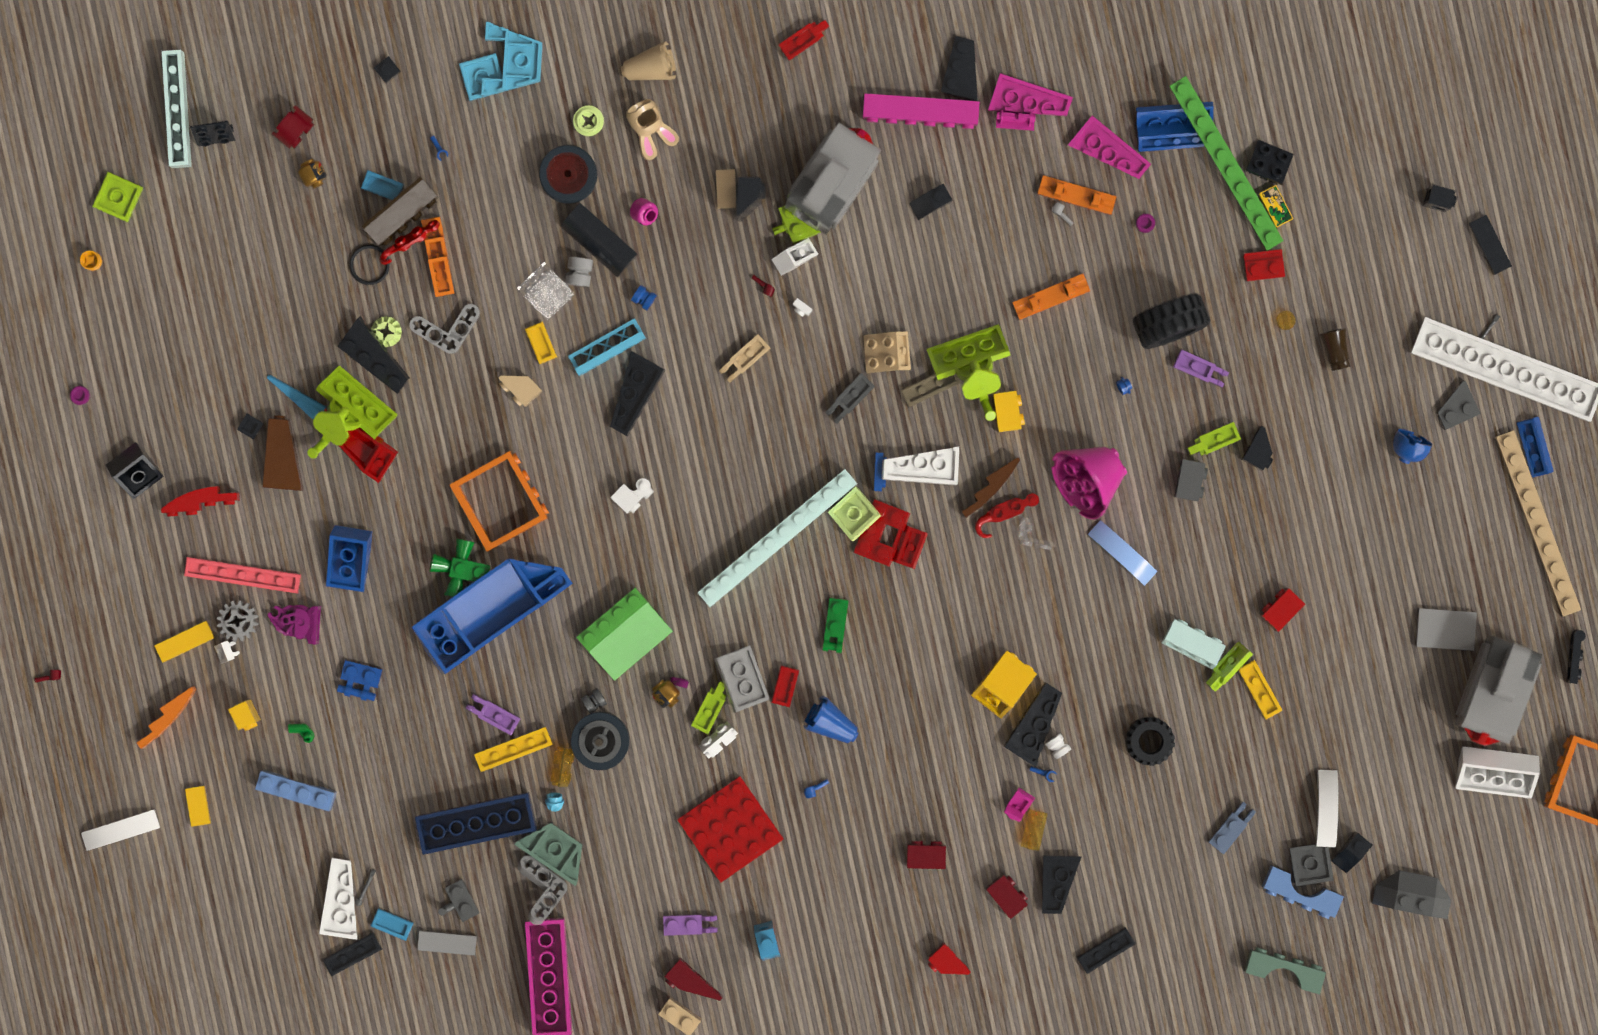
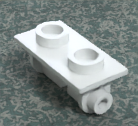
M727 721L725 724L719 725L711 736L705 737L699 748L708 758L714 757L723 749L719 743L723 742L727 746L736 738L738 733Z

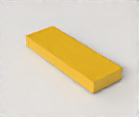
M205 621L154 646L162 663L214 639L215 636L208 622Z
M1253 660L1242 666L1238 671L1264 718L1268 719L1281 712L1282 708L1256 661Z

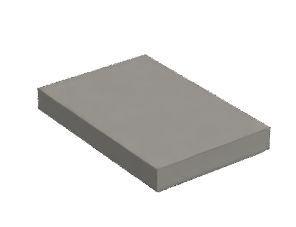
M1418 608L1416 647L1474 651L1477 612Z
M751 646L715 658L734 713L770 700Z

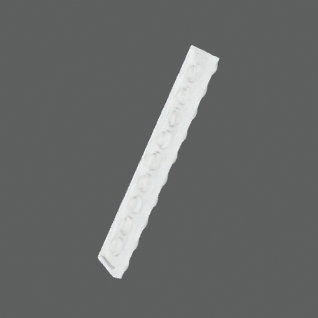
M1427 317L1423 319L1411 354L1588 422L1592 421L1598 405V383Z

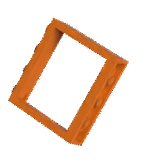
M511 451L450 484L452 491L487 552L548 519L546 514L549 511L544 503L540 504L537 499L540 496L535 486L531 488L528 482L530 480L526 470H521L518 465L521 463L516 453L512 454ZM508 459L539 516L491 542L464 494L461 485Z
M1570 734V737H1567L1563 748H1565L1563 756L1560 755L1558 758V770L1556 774L1552 775L1550 781L1552 787L1550 792H1547L1545 795L1544 803L1546 804L1544 807L1598 826L1597 819L1556 805L1577 743L1598 750L1597 743Z

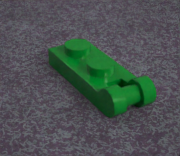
M829 599L822 651L828 652V650H833L836 653H842L849 600ZM830 637H837V643H831Z

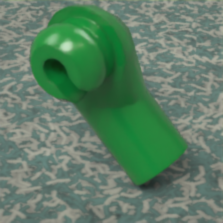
M288 724L289 733H299L306 743L313 741L315 737L314 732L307 724Z

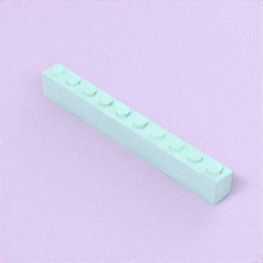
M844 469L702 588L698 594L709 607L714 605L857 485L856 481Z

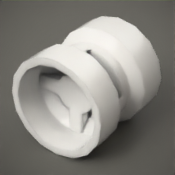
M1061 733L1045 743L1048 749L1054 751L1053 756L1056 760L1071 750L1068 744H1064V738Z

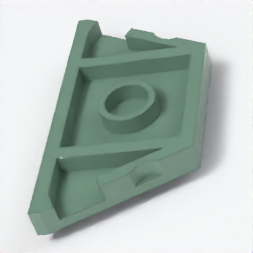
M553 823L545 825L514 844L574 886L577 885L583 844Z

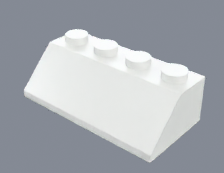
M1462 747L1458 761L1455 789L1532 799L1540 774L1539 756Z

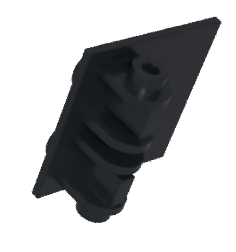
M228 121L190 126L197 146L206 147L211 144H227L235 141L233 124H229Z
M1258 139L1246 171H1249V174L1252 173L1260 176L1259 178H1265V181L1268 179L1275 183V185H1283L1294 154Z

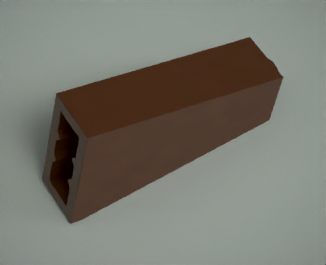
M274 415V419L269 418L263 487L303 491V482L291 422L285 420L286 416Z

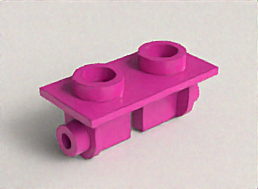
M1003 110L1001 112L997 111L996 128L1034 131L1036 114H1032V112L1026 114L1003 112Z

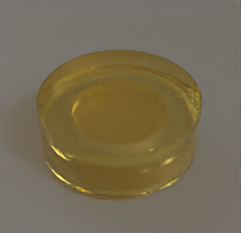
M1282 311L1276 317V324L1282 330H1289L1295 325L1296 318L1290 311Z

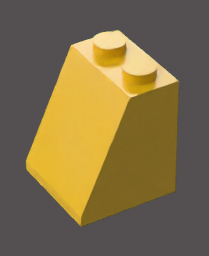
M1006 651L971 696L1001 719L1013 708L1037 673L1034 672L1031 666L1021 662L1017 655Z

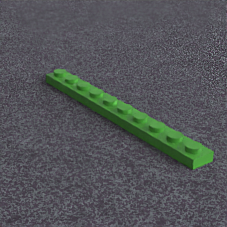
M1184 76L1169 85L1265 249L1268 251L1283 242L1284 240L1188 78Z

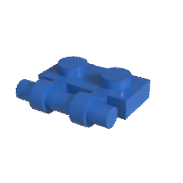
M345 660L340 679L347 680V685L339 684L337 692L344 693V696L348 697L350 695L359 697L363 701H375L376 694L369 691L370 687H379L383 669ZM354 682L364 685L363 690L353 688Z

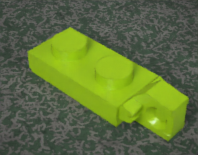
M1232 422L1194 440L1196 444L1188 447L1187 450L1189 455L1197 452L1201 456L1207 455L1241 440L1235 423Z
M1237 642L1217 663L1216 667L1213 668L1214 671L1211 678L1206 682L1207 685L1216 692L1253 655L1252 652L1240 642Z
M722 681L719 682L716 690L711 688L708 691L691 725L706 734H709L727 696L723 694L725 687Z

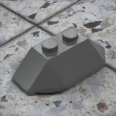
M1399 870L1375 885L1372 904L1430 917L1448 919L1451 899L1438 878Z

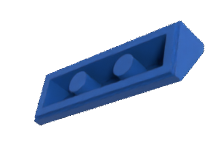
M1539 417L1517 422L1531 477L1534 478L1554 472Z

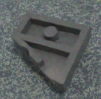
M1466 380L1459 384L1458 388L1437 412L1444 430L1481 414Z

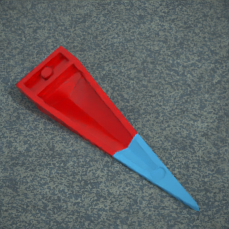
M271 375L267 376L269 381L297 404L312 420H314L319 411H327V407L277 378ZM360 427L356 430L348 431L349 437L339 447L364 474L379 483L397 456L398 451L385 443L384 439L379 436L373 439Z

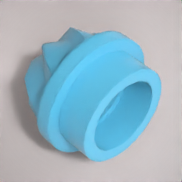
M561 793L547 794L545 804L549 810L553 812L561 810L564 804Z

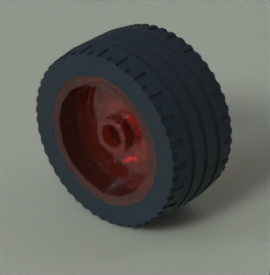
M563 145L552 149L543 158L539 169V179L542 188L552 199L560 203L572 204L584 200L591 194L597 182V168L592 157L585 150L573 145ZM565 171H571V176L565 177Z

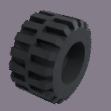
M1143 717L1140 720H1136L1129 727L1130 729L1126 733L1125 744L1130 756L1137 762L1149 766L1159 765L1161 762L1166 761L1169 755L1173 753L1175 737L1172 729L1164 721L1155 717ZM1146 730H1154L1161 737V745L1155 752H1145L1139 746V737Z

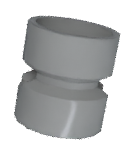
M569 257L567 268L570 271L566 273L565 284L590 287L591 276L589 272L592 271L593 260Z

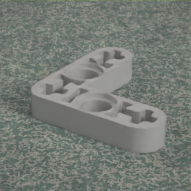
M474 304L466 305L448 333L420 316L411 319L410 329L446 353L454 354L460 349L478 320L480 310ZM475 308L476 316H471L468 320L472 322L471 325L461 320L462 316L465 319L467 318V309ZM420 320H422L421 324L426 328L428 327V324L431 325V327L427 330L425 336L422 335V333L425 332L424 330L420 328L415 330V321L419 322ZM458 324L466 325L467 330L464 334L456 332ZM432 330L440 332V338L436 341L431 340L429 337ZM444 334L447 335L445 340L449 342L455 341V349L451 348L448 350V345L442 343V346L439 345L443 340Z
M524 856L518 863L519 872L545 891L528 914L529 921L532 924L540 925L566 893L567 884L533 857ZM526 863L530 864L528 868L525 867ZM538 873L545 874L547 881L540 880ZM559 886L560 890L554 895L552 892ZM549 898L552 901V905L547 906L543 899ZM541 908L543 912L541 913L540 917L537 918L535 915Z

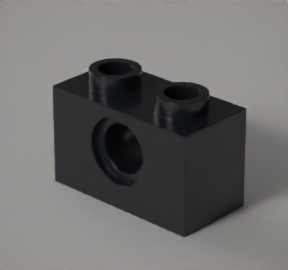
M1433 184L1427 188L1423 207L1446 212L1456 204V191Z

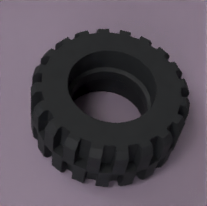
M1191 293L1163 302L1137 314L1133 318L1132 323L1141 346L1145 349H1151L1202 330L1210 324V318L1201 295Z

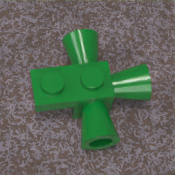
M456 538V558L451 557L450 560L433 553L429 572H447V576L452 577L444 595L454 597L463 590V579L475 582L490 571L491 565L468 560L475 542Z

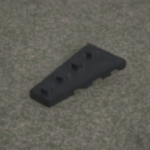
M361 316L358 317L337 347L398 394L410 377L399 363L389 355L387 348L377 340L375 333L365 325Z
M631 351L629 365L625 372L623 386H621L619 400L610 425L611 428L627 437L665 372V369Z
M1045 682L1004 744V747L1036 767L1062 693Z

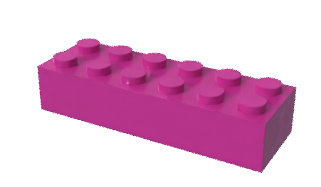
M565 917L545 919L540 925H534L529 920H526L525 930L532 1035H571L572 1018Z

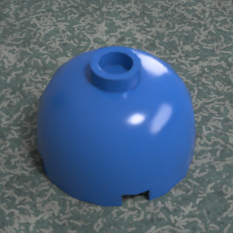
M1398 429L1394 436L1393 449L1400 456L1399 460L1406 464H1410V461L1419 462L1424 460L1430 453L1433 444L1423 436L1419 438L1413 435L1414 432Z

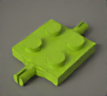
M785 206L778 208L782 217V224L772 228L775 235L786 231L793 244H796L822 233L795 217Z

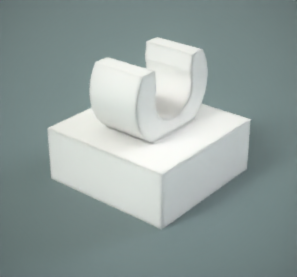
M228 641L214 646L221 664L233 660L235 656L239 655V651L232 652L231 646L235 645L236 642L228 643Z

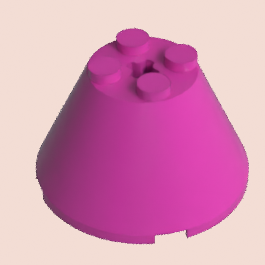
M1094 447L1063 450L1056 453L1052 458L1054 461V466L1051 467L1052 475L1061 495L1070 506L1074 505L1080 510L1079 514L1087 519L1095 520L1105 513L1121 481L1127 474L1126 468L1118 458L1119 454L1116 449Z

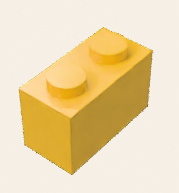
M1017 391L993 394L998 433L1022 429L1021 425H1025L1023 413L1020 414L1019 406H1022L1021 395H1017Z
M251 699L228 709L238 730L244 729V731H248L258 726L256 722L261 720Z

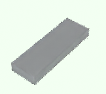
M419 931L417 950L475 956L477 936Z

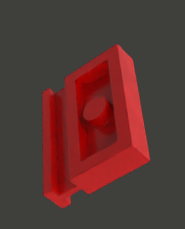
M1282 249L1243 254L1246 282L1285 277Z
M906 526L904 531L898 530L892 546L897 549L892 561L915 569L928 533Z

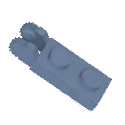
M1242 802L1234 813L1232 812L1209 840V843L1222 854H1225L1256 813L1252 809L1241 820L1238 815L1245 809L1247 805L1245 802Z

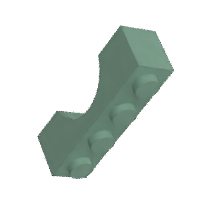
M1258 947L1255 950L1250 949L1244 968L1245 973L1265 978L1271 971L1285 968L1294 972L1300 989L1320 995L1326 972L1322 970V966L1312 963L1311 966L1303 965L1304 961L1293 958L1292 961L1286 960L1285 955L1274 953V956L1266 954L1267 950Z

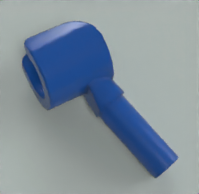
M431 136L430 139L438 152L437 158L442 161L439 153L445 152L448 157V152L442 149L435 136Z
M1032 766L1030 768V771L1044 776L1049 782H1054V780L1048 778V775L1050 773L1057 774L1055 771H1045Z
M828 779L817 785L805 788V797H816L815 790L829 784Z

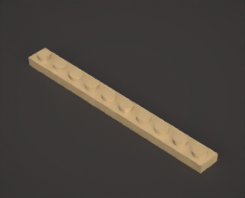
M1512 430L1496 436L1495 439L1560 613L1564 617L1580 611L1579 602L1515 431Z

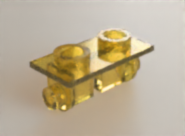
M557 747V750H555L553 764H558L559 768L552 767L550 779L552 785L568 787L571 781V764L574 761L572 749Z
M1029 809L1020 847L1040 850L1048 813Z

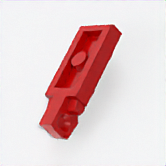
M823 20L818 25L815 22L809 23L778 46L790 61L824 37L822 32L829 28V24L826 20Z

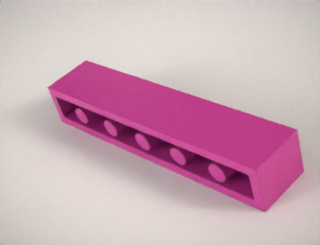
M865 94L863 119H867L866 122L878 123V120H886L888 124H897V121H905V125H916V122L924 123V126L935 127V124H943L945 128H955V125H962L963 129H974V126H978L980 101Z

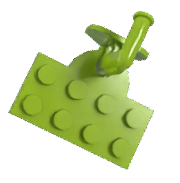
M999 324L926 349L937 380L956 374L959 379L964 381L961 386L964 397L970 400L979 398L986 420H994L996 413L991 407L988 394L996 392L1000 388L1001 382L998 374L991 372L993 361L1011 356Z
M339 365L316 388V391L325 397L330 404L327 407V411H319L313 420L314 427L323 437L313 448L308 449L307 454L310 458H316L330 441L337 446L343 445L349 437L348 431L356 430L359 427L375 439L395 420L398 414Z

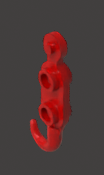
M433 220L425 227L417 226L405 236H399L395 240L394 245L382 252L379 258L380 263L383 265L391 263V259L385 260L388 256L397 251L404 252L416 242H422L427 237V233L438 229L440 223L437 220Z
M1031 493L1024 500L1013 498L992 507L984 516L977 520L975 524L976 533L982 538L992 537L991 534L982 532L981 527L984 523L1002 522L1020 515L1026 506H1036L1039 503V497Z

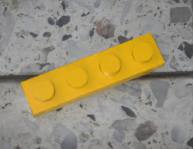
M547 727L476 753L474 756L480 771L483 772L551 746L553 743Z

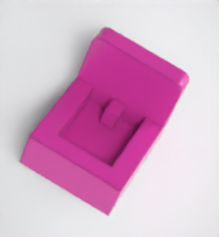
M1018 788L1006 805L1004 813L1010 819L1020 822L1035 797Z

